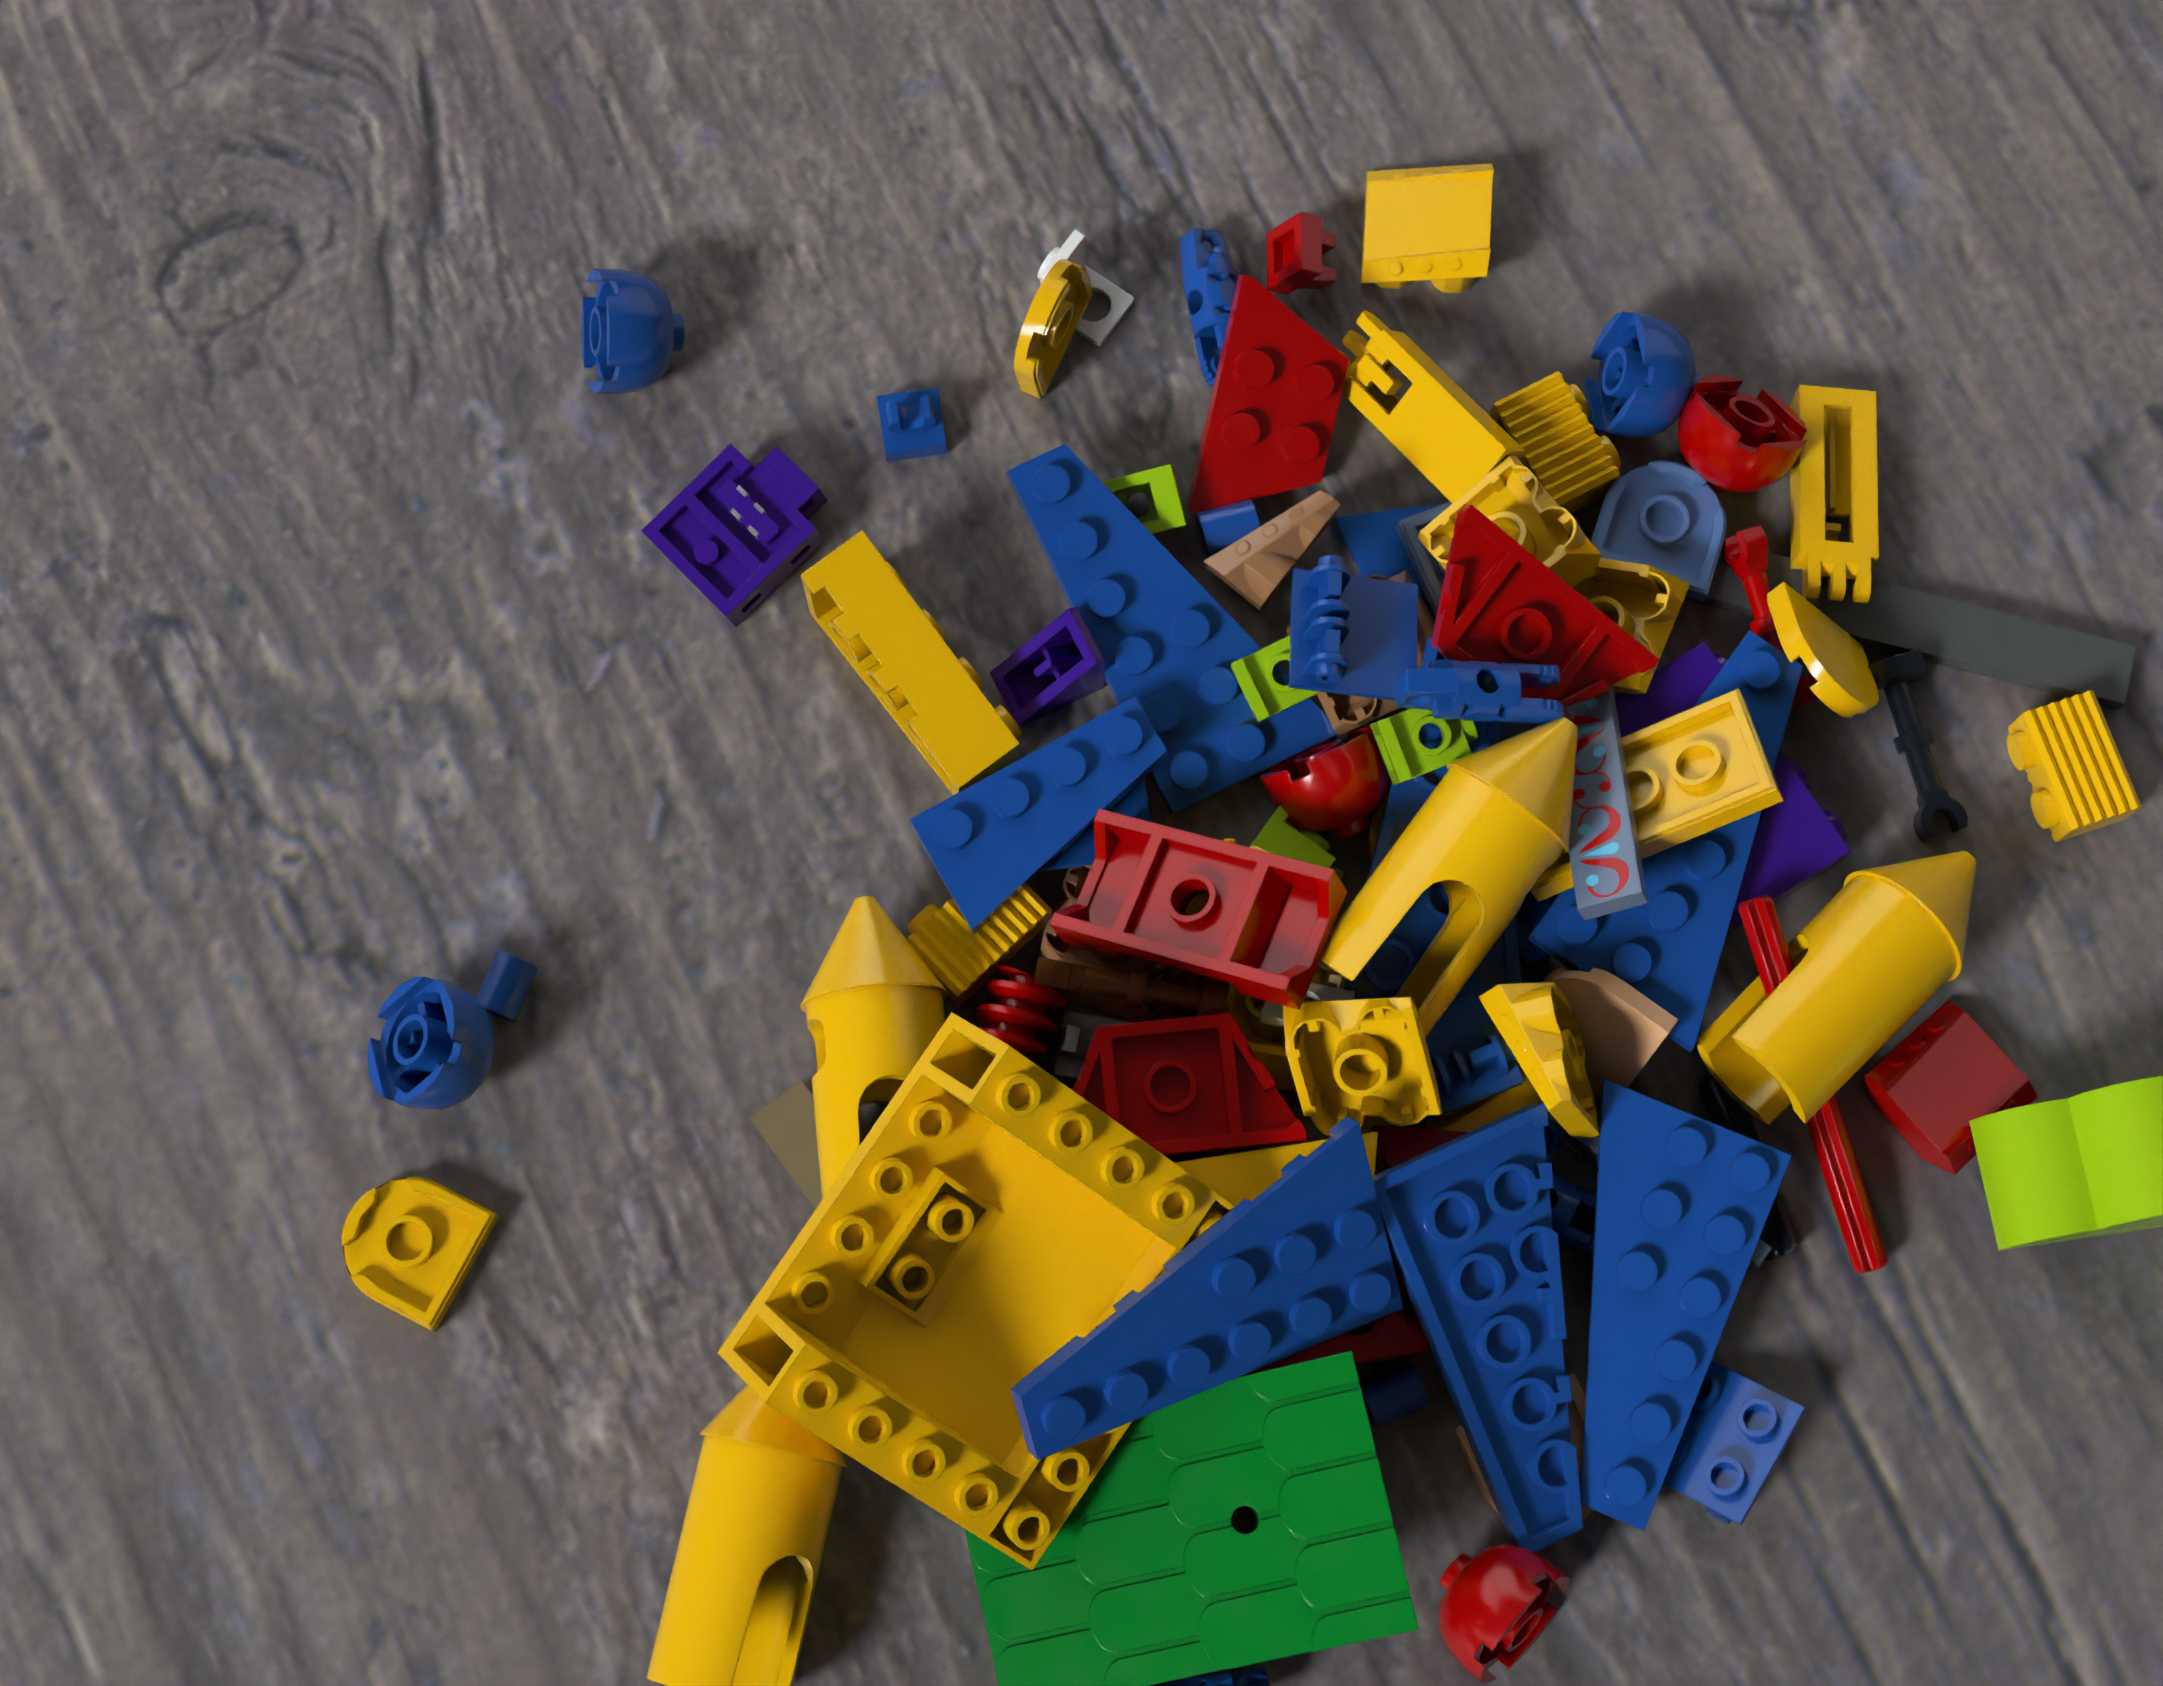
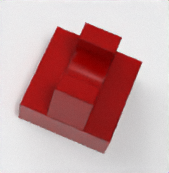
M1299 212L1266 233L1267 290L1288 295L1296 289H1324L1336 281V269L1322 265V255L1336 247V236L1321 229L1320 216Z

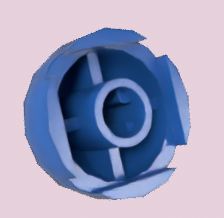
M594 268L588 275L587 282L598 283L596 296L583 297L581 315V342L584 368H592L596 364L599 381L588 382L589 387L595 394L639 392L657 382L666 372L670 365L673 351L682 350L684 344L683 318L681 314H672L668 296L651 279L638 272Z
M1624 311L1617 313L1604 326L1590 357L1601 360L1598 368L1597 383L1592 379L1585 378L1584 396L1590 409L1588 421L1595 430L1625 438H1642L1663 432L1681 416L1687 400L1700 379L1696 371L1695 358L1687 338L1675 326L1652 315Z
M413 977L399 985L383 1003L377 1016L387 1020L382 1030L381 1040L370 1038L367 1051L368 1070L376 1092L383 1098L395 1101L401 1106L415 1109L443 1110L470 1098L485 1080L494 1057V1025L487 1010L469 992L444 980Z

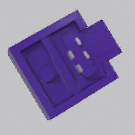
M730 443L641 531L737 627L825 541L819 531L808 520L828 500L820 488L777 446L754 468Z

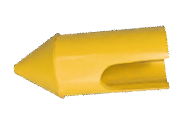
M1565 717L1558 718L1447 763L1448 771L1332 928L1319 965L1327 971L1333 969L1346 979L1353 981L1419 896L1429 886L1440 882L1444 886L1449 898V914L1444 925L1395 995V997L1412 998L1417 1007L1424 1037L1426 1038L1520 910L1526 895L1542 873L1555 862L1561 852L1567 853L1569 851L1578 727Z
M1959 851L1850 873L1845 878L1843 888L1787 944L1795 967L1793 971L1768 998L1766 997L1760 976H1758L1696 1040L1702 1061L1727 1094L1741 1104L1751 1115L1767 1125H1770L1790 1104H1792L1794 1112L1806 1124L1945 982L1954 980L1960 974L1973 893L1976 859L1967 851Z
M862 896L854 900L800 1005L801 1010L806 1013L807 1027L814 1038L816 1047L817 1073L812 1077L822 1200L860 1146L859 1107L872 1103L888 1105L945 1022L943 1000L947 997L946 989L872 896Z
M746 1385L699 1434L703 1435L704 1439L646 1677L651 1681L667 1686H793L842 1468H848V1464L842 1451L765 1404Z

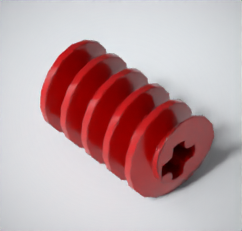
M995 965V970L1005 980H992L987 983L985 988L986 994L996 1004H982L977 1007L976 1017L987 1027L980 1029L1008 1044L1025 1057L1027 1055L1047 1056L1049 1049L1034 1036L1036 1031H1057L1058 1025L1044 1013L1046 1007L1066 1008L1068 1001L1057 993L1052 986L1034 983L1035 977L1028 973L1004 965Z

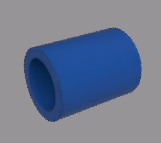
M1251 499L1196 513L1199 536L1207 556L1221 551L1260 527L1257 512Z
M496 951L476 998L482 1003L488 1014L506 1021L516 1022L538 968L522 959Z
M1411 1361L1360 1384L1368 1418L1376 1429L1430 1403L1424 1383Z

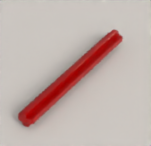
M1759 895L1739 903L1738 910L1766 997L1768 998L1795 967L1774 901L1770 895ZM1834 1094L1807 1122V1126L1853 1269L1857 1273H1866L1886 1266L1888 1258L1839 1104Z

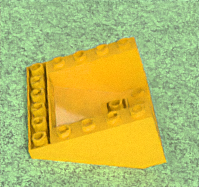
M951 1012L717 1353L765 1404L1032 1571L1132 1421L1037 1460L1028 1452L1011 1388L1076 1335L1085 1337L1115 1313L1113 1305L1130 1291L1134 1290L1139 1293L1165 1272L1163 1265L1227 1214L1235 1205L1017 1050Z

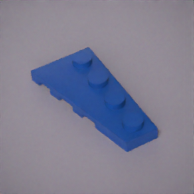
M1135 696L911 818L910 823L972 934L974 935L990 921V916L1011 897H1016L1034 880V876L1055 856L1068 849L1081 836V832L1094 821L1098 809L1109 811L1167 757V749Z

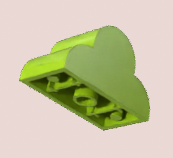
M2163 1076L2106 1086L2065 1099L2015 1107L1969 1121L1998 1251L2163 1227Z

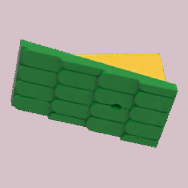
M1352 1351L1237 1377L1132 1421L1032 1571L965 1529L999 1686H1150L1224 1669H1233L1419 1630ZM1241 1506L1249 1507L1255 1517L1253 1527L1244 1533L1237 1532L1231 1524L1233 1512Z

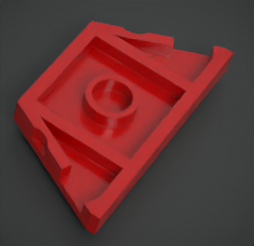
M1239 275L1185 511L1200 513L1239 501L1254 500L1322 481L1349 359L1251 276Z
M1465 504L1457 513L1431 640V646L1448 660H1459L1460 662L1482 661L1495 662L1497 664L1557 665L1560 669L1561 680H1559V683L1543 689H1521V698L1557 700V702L1563 704L1564 711L1567 707L1579 701H1588L1608 691L1609 686L1637 672L1644 673L1656 666L1660 660L1473 505ZM1527 723L1528 725H1533V726L1539 725V724H1534V723Z
M1230 1013L1097 1026L1079 1077L1073 1088V1091L1164 1156L1304 1143L1307 1140L1306 1129L1300 1120L1296 1119L1275 1087L1276 1083L1263 1063L1253 1053L1247 1043V1038Z

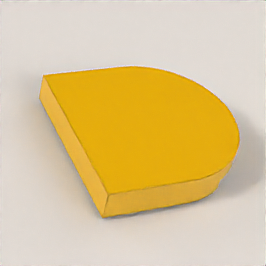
M1060 259L1053 265L1042 281L1030 305L1019 335L1014 357V372L1021 391L1039 399L1045 395L1093 296L1087 270L1081 265L1066 259Z
M1784 581L1766 594L1771 616L1786 656L1791 663L1801 657L1809 672L1818 681L1810 687L1811 691L1827 707L1842 717L1852 718L1857 713H1866L1877 705L1879 701L1878 689L1872 672L1868 667L1869 663L1862 644Z
M422 1177L392 1180L367 1191L349 1212L341 1236L345 1264L353 1283L366 1296L417 1324L436 1332L500 1216L433 1180Z

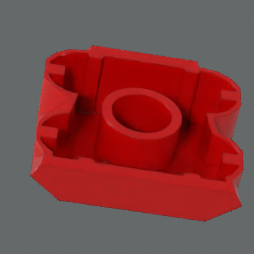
M1948 1000L1924 1020L1895 1049L1870 1068L1869 1072L1864 1076L1874 1108L1922 1160L1954 1175L1977 1155L1969 1123L1970 1120L1991 1113L2030 1105L2038 1097L2029 1079L1964 1010Z

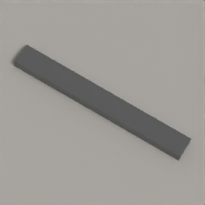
M1720 551L1705 600L1700 601L1685 596L1684 600L1753 617L1743 582L1735 575L1734 570L1727 564L1722 551ZM1768 552V569L1766 574L1771 589L1773 590L1784 581L1803 596L1802 570L1790 569V558ZM1821 577V589L1817 599L1805 598L1864 646L1896 654L1920 649L1924 661L2068 698L2093 690L2100 706L2119 710L2126 702L2137 647L2135 645L1871 579V595L1868 603L1853 602L1852 579H1846V592L1843 601L1828 600L1827 577Z

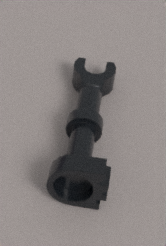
M1916 649L1869 664L1868 667L1872 672L1877 689L1884 690L1899 735L1893 739L1898 755L1905 754L1918 793L1917 804L1919 809L1914 816L1913 823L1916 835L1921 841H1926L1936 836L1935 827L1932 824L1934 812L1943 813L1948 818L1949 826L1953 833L1961 831L1967 827L1968 823L1966 810L1958 801L1951 798L1946 788L1942 786L1929 747L1935 744L1931 729L1923 728L1909 683L1923 679L1929 674L1921 650Z

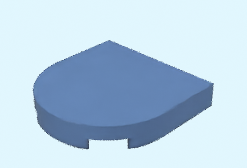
M1657 460L1649 462L1648 465L1635 468L1615 480L1603 500L1590 542L1602 554L1600 558L1650 565L1689 583L1690 586L1686 596L1704 601L1708 595L1725 538L1727 526L1726 513L1717 495L1707 484L1708 481L1693 471L1690 466L1674 461Z

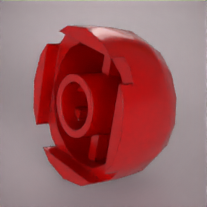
M1709 375L1699 379L1683 408L1678 422V443L1685 461L1693 471L1708 481L1707 484L1717 493H1726L1728 490L1742 493L1756 492L1768 488L1785 476L1805 446L1807 440H1802L1807 432L1805 423L1792 408L1764 389L1760 391L1757 398L1738 391L1743 380L1731 376Z
M1370 724L1348 731L1351 740L1344 744L1342 740L1331 742L1330 739H1327L1270 768L1271 773L1260 776L1269 799L1276 810L1281 806L1288 814L1287 822L1295 828L1304 831L1319 833L1333 830L1338 840L1354 835L1372 825L1368 813L1385 800L1390 788L1391 778Z
M1510 1544L1489 1546L1473 1558L1466 1553L1460 1554L1448 1566L1440 1579V1585L1446 1589V1592L1438 1607L1439 1630L1447 1650L1462 1667L1481 1683L1494 1681L1496 1678L1487 1669L1498 1660L1509 1669L1532 1646L1557 1611L1547 1600L1552 1594L1554 1587L1566 1594L1569 1587V1577L1539 1554Z

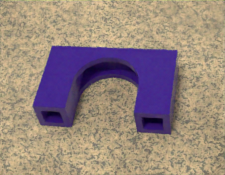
M1703 642L1657 670L1645 694L1631 695L1620 693L1616 695L1615 703L1621 738L1693 708L1727 660L1720 654L1713 655L1706 643ZM1780 749L1773 774L1783 801L1765 808L1761 812L1727 934L1743 925L1738 910L1739 903L1759 895H1770L1774 904L1835 867L1850 852V849L1845 844L1847 834L1839 819L1830 810L1825 809L1822 811L1808 791L1811 785L1802 766L1792 757L1786 759Z

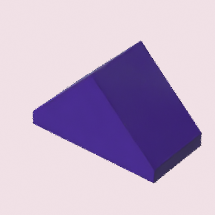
M1077 607L1068 608L993 669L990 675L1011 716L1018 726H1024L1104 688L1105 661Z

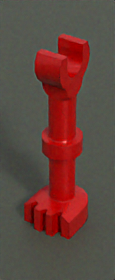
M1761 525L1736 532V535L1724 538L1721 548L1723 557L1734 570L1735 575L1743 582L1755 620L1749 623L1751 632L1785 654L1767 603L1768 598L1766 594L1772 591L1766 574L1768 569V540L1765 531ZM1812 674L1800 677L1791 708L1819 699L1810 689L1812 685L1818 682Z

